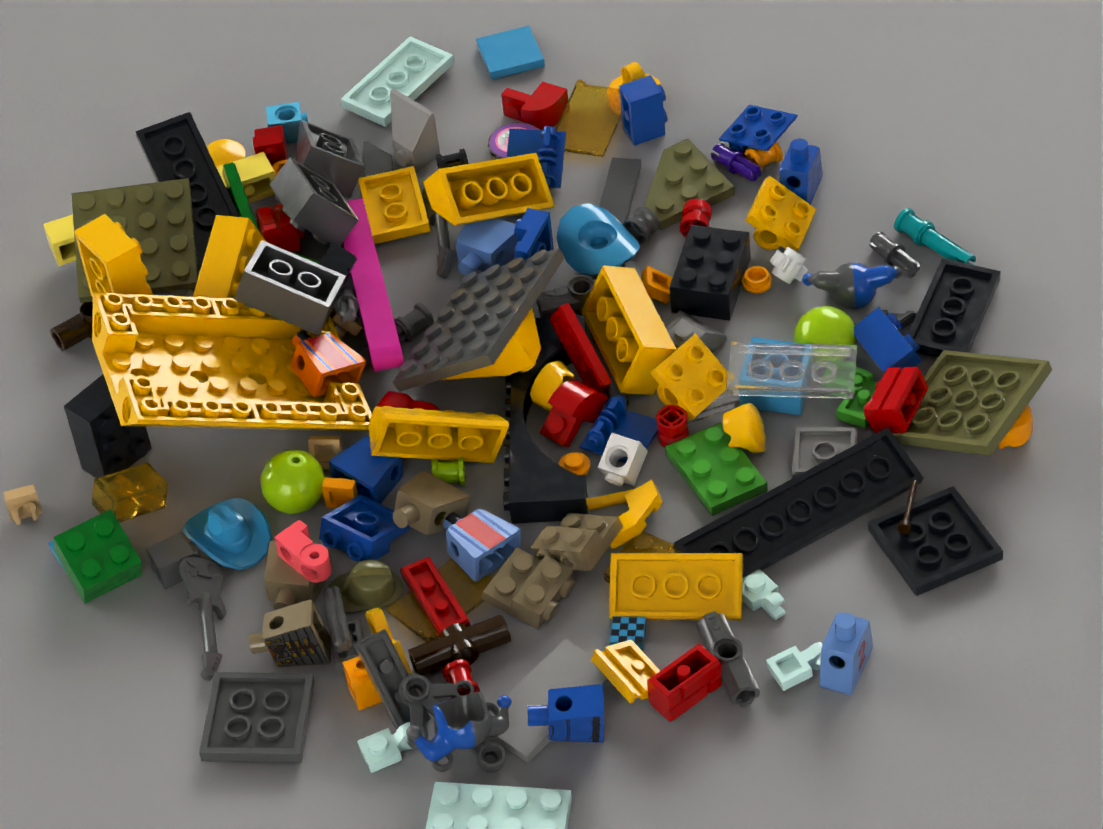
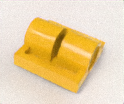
M769 175L763 181L745 221L756 228L753 233V239L760 247L767 250H775L781 246L785 250L787 247H790L797 251L817 209Z
M696 333L650 372L659 384L657 394L665 406L674 405L683 408L690 421L736 381Z

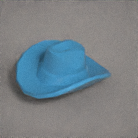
M590 203L573 206L560 219L556 236L558 247L563 253L566 262L581 274L598 275L602 266L619 267L624 262L634 258L640 249L639 242L625 226L608 210Z
M231 498L216 503L188 519L182 528L183 533L210 558L224 567L238 570L256 566L268 554L270 540L272 541L270 523L265 514L254 503L243 498Z

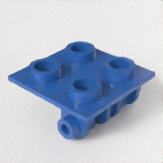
M748 105L722 134L719 141L729 143L730 149L735 152L740 151L744 153L748 147L768 151L798 116L797 114Z
M545 126L544 130L509 129L507 157L537 153L548 188H561L566 131H555V127Z
M615 395V397H611L608 400V404L600 412L599 417H597L579 447L580 449L603 455L611 433L640 441L647 450L658 432L656 419L626 410V400L624 397ZM622 457L618 461L626 463L628 457Z

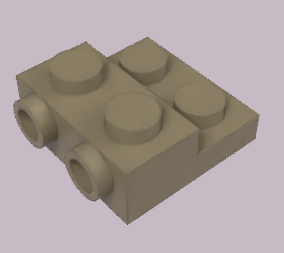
M568 513L559 526L547 525L530 548L535 557L540 560L547 555L573 570L591 571L620 532L623 525L618 517Z
M516 547L484 589L482 600L538 630L545 620L550 621L554 617L558 609L559 600L570 595L575 585V581L572 580L574 570L547 555L540 560Z

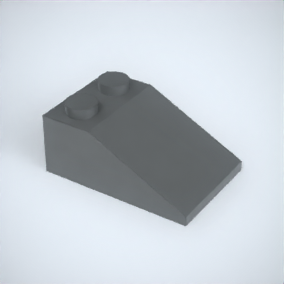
M301 120L295 160L333 182L341 194L351 197L364 169V164L354 140Z

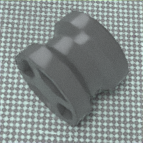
M641 206L634 211L633 217H629L624 221L623 225L639 244H643L648 240L650 234L655 233L659 229L660 221L652 210Z

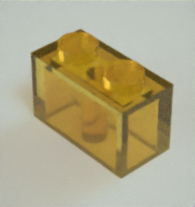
M147 462L94 479L91 504L100 514L112 509L119 523L165 508L168 482Z

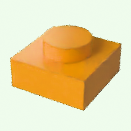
M647 265L641 272V281L649 297L667 304L670 301L669 287L673 277Z
M324 477L322 491L327 508H338L358 496L355 480Z

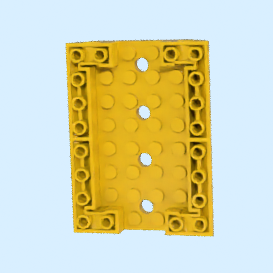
M94 292L92 342L121 426L354 432L369 430L368 424L372 413L359 383L330 382L326 394L313 397L291 368V361L296 349L292 344V339L298 332L304 331L300 327L275 319L271 315L255 308H249L233 298L117 294L113 292ZM331 316L326 321L320 335L307 332L312 338L329 333L340 339Z

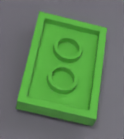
M721 422L665 446L666 456L711 516L768 491L766 480L740 447L731 448L728 446L731 436L724 432Z

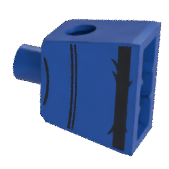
M603 684L548 690V705H527L528 726H548L549 740L603 743L604 741Z

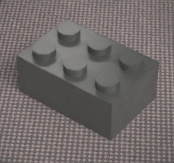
M289 157L270 183L271 188L276 194L274 198L283 205L282 211L291 218L289 222L302 232L306 229L313 233V237L324 245L332 243L340 246L359 221L333 182Z
M262 240L243 271L234 300L243 303L249 308H255L267 313L275 319L300 327L306 332L320 335L339 297L346 276Z

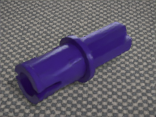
M718 143L713 147L712 150L720 155L711 153V158L726 166L730 173H738L750 181H756L758 177H761L762 171L760 166L747 159L744 153L740 151L735 152L722 143Z

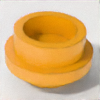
M752 266L745 271L742 277V286L750 293H763L772 286V277L766 268Z
M580 452L568 453L559 461L561 467L577 475L587 476L590 470L589 458Z

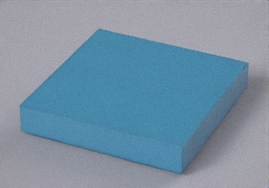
M530 26L476 39L477 47L491 80L545 67L544 58Z

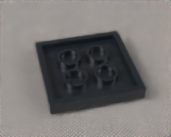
M954 486L913 503L909 520L912 526L908 534H902L898 531V524L903 520L906 506L868 521V531L916 596L1003 560V550Z

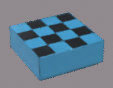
M613 616L610 646L632 640L644 651L646 617Z

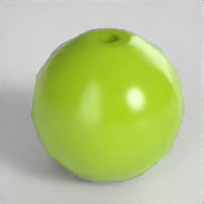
M831 306L812 308L799 319L794 329V342L814 345V367L823 370L829 369L832 363L837 361L845 362L852 356L857 345V339L854 336L855 325L849 315L841 309Z
M287 449L275 454L266 462L260 476L263 497L274 509L285 514H300L311 509L319 502L323 494V467L311 454L303 450Z

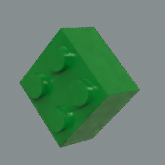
M112 509L53 537L54 551L84 604L142 575V561Z

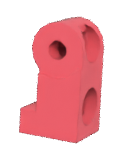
M300 519L274 537L278 556L306 580L318 583L326 580L331 575L332 569L327 548L313 543L309 536L308 526Z

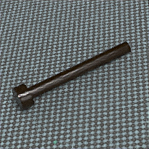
M916 480L911 482L904 517L898 524V531L902 534H908L911 530L912 525L909 520L918 485Z

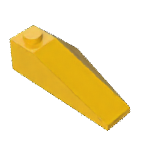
M533 308L530 309L493 365L441 380L506 376L518 371L523 373L532 369L541 351Z

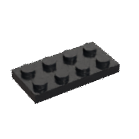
M942 258L909 331V335L920 347L916 352L934 357H939L943 350L969 352L1000 282L1001 271Z

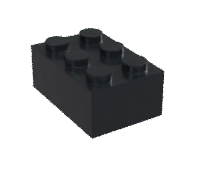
M697 225L690 226L669 287L671 313H677L681 310L692 316L731 320L742 286V277L751 259L749 232Z
M104 374L64 405L82 469L108 486L117 477H120L140 458H143L152 449L146 426H121Z

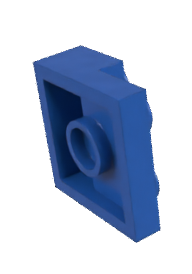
M527 208L522 219H518L515 224L514 234L518 237V242L514 249L515 259L518 257L528 259V257L541 250H554L550 213Z
M360 494L321 517L319 539L322 540L326 547L346 552L354 561L377 560L389 553L391 541L410 530V526L398 527L393 521L394 510Z

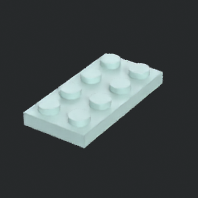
M410 36L341 98L342 108L386 127L392 121L390 91L396 89L412 100H415L454 64V57L448 52Z
M435 782L425 829H567L572 802L571 790Z

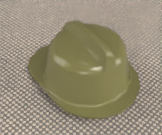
M367 559L357 563L350 572L336 577L327 587L330 589L333 586L340 588L345 613H356L390 606L401 596L403 584L400 577L391 571L389 566L378 560Z

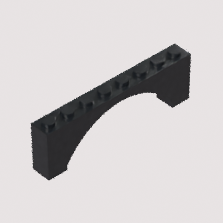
M585 315L576 316L587 335ZM550 317L535 318L541 345V351L535 366L527 372L521 373L518 371L511 374V376L505 377L506 394L511 395V399H505L506 417H510L505 439L510 440V445H504L505 464L509 463V468H504V486L509 487V492H503L504 511H510L512 524L562 521L568 513L588 514L586 475H577L552 461L534 443L526 428L527 416L533 403L530 396L531 387L537 375L546 364L554 361H561L566 367L572 364L569 355L549 321Z

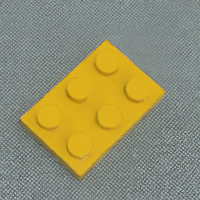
M414 166L359 178L358 183L374 244L431 232Z

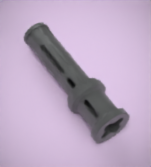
M417 303L414 306V310L404 317L399 316L394 319L400 343L413 340L416 333L434 324L432 314L422 303ZM367 344L356 351L366 360L364 368L372 363Z

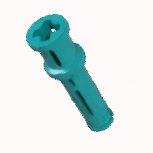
M911 208L902 210L895 219V231L899 233L904 232L913 238V242L916 245H926L948 260L971 265L974 264L970 263L969 260L976 262L975 255L937 232L931 221L922 220L915 215L914 210Z

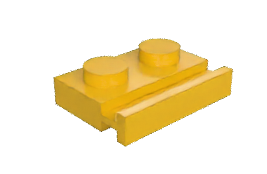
M632 640L607 646L605 651L600 652L599 649H596L591 658L595 666L630 704L634 703L636 698L641 700L648 698L647 680L660 671Z

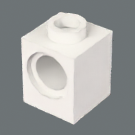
M611 433L598 469L605 475V480L611 484L623 486V483L634 486L648 451L640 441ZM628 457L624 466L616 467V463L620 458Z

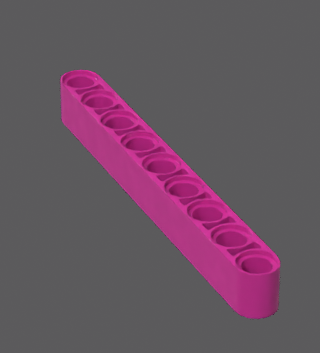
M363 198L349 200L347 203L359 221L343 241V247L357 258L350 276L356 299L359 303V313L374 372L398 368L404 363L402 350Z

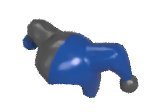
M849 262L842 264L831 272L819 271L813 275L811 273L804 274L802 281L806 286L814 285L818 289L830 292L831 298L837 304L846 309L855 310L869 304L876 295L877 288L891 283L894 278L898 279L901 277L902 269L899 266L891 267L887 265L868 268L861 263Z
M475 692L441 702L433 706L438 731L432 740L424 738L421 734V729L416 725L410 726L406 731V735L415 742L426 759L431 762L439 761L456 748L471 749L480 745L486 738L504 734L509 728L508 708L512 703L511 698L507 695H502L498 698L497 705L499 710L496 716H492L489 713L482 692Z

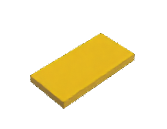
M611 553L610 620L613 619V616L646 617V620L700 621L705 614L716 611L718 614H724L727 621H742V553Z

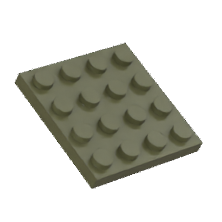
M189 178L71 193L74 231L106 214L114 223L119 222L126 235L130 238L134 237L139 242L143 251L140 255L141 261L148 271L146 281L153 294L196 287L198 268ZM74 234L78 298L80 303L93 302Z
M943 350L924 376L928 390L906 433L892 434L899 444L991 456L1051 373L1050 363L1048 360Z

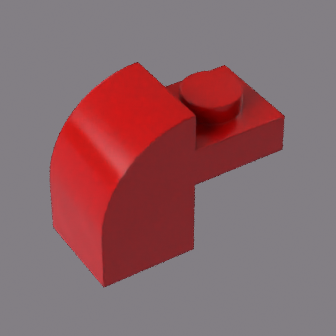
M543 81L532 95L506 88L501 94L504 116L532 125L538 130H544L545 126H556L569 111L567 89Z
M282 126L254 130L255 137H252L255 154L264 152L271 166L278 161L288 160L286 137Z
M577 380L566 381L550 397L548 403L552 405V408L539 433L569 448L582 421L594 424L608 396Z

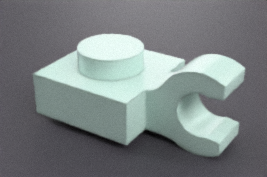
M759 569L743 578L742 601L752 611L762 607L774 620L786 614V611L780 606L785 603V600L779 594V586Z
M821 642L814 643L802 652H799L797 647L793 646L766 660L767 669L783 691L813 677L812 669H820L823 645Z
M410 722L401 725L393 735L389 728H386L357 741L371 773L402 761L400 752L413 749L407 744L406 731L410 727Z

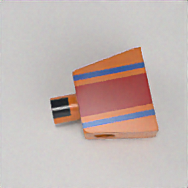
M300 331L293 337L292 344L296 349L291 361V368L313 397L326 394L330 382L359 383L366 360L336 336L328 333L312 338L306 331Z

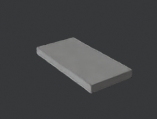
M565 638L506 694L512 701L508 708L509 728L504 734L491 737L490 739L499 743L526 763H529L552 740H549L548 726H528L527 705H548V690L603 684L604 690L611 682L591 661V654ZM489 710V713L492 716H495L494 713L491 710Z

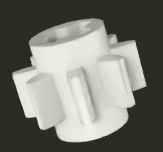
M787 247L783 253L777 249L770 260L771 264L775 266L771 273L788 284H791L795 278L801 282L804 274L808 271L806 266L803 265L806 258L790 247Z

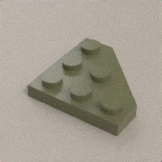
M685 139L663 150L645 202V207L656 214L660 221L659 229L662 230L681 221L683 206L688 200L701 199L709 203L710 206H713L734 196L735 186L689 139Z

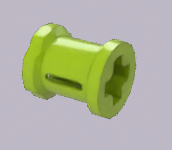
M459 457L457 461L444 462L432 459V475L447 483L466 485L464 457Z

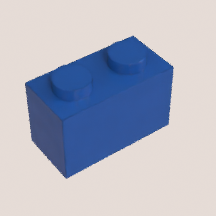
M651 75L620 85L622 126L633 145L635 146L664 136L665 123L668 119L663 108V101H666V95L662 85H657Z
M878 307L854 326V336L884 374L887 368L900 367L903 370L904 367H916L922 362L916 353L920 347L909 333L904 337L898 330L903 326L892 312L886 316L881 308Z

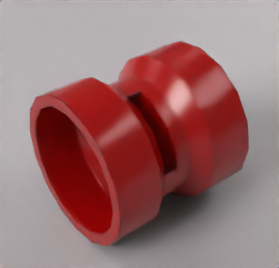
M691 199L684 204L680 221V232L685 238H687L691 225L710 227L709 221L712 216V207L709 203L701 199Z
M670 405L661 408L657 412V433L662 447L665 448V446L689 436L687 413L683 408Z

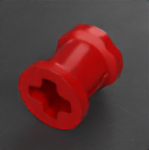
M455 660L443 668V677L449 684H456L461 680H466L473 685L474 693L480 692L479 685L472 679V668L467 660ZM466 688L457 690L462 696L470 693Z

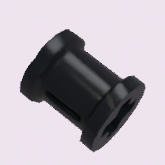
M464 148L459 149L458 153L445 156L436 154L438 169L469 164Z

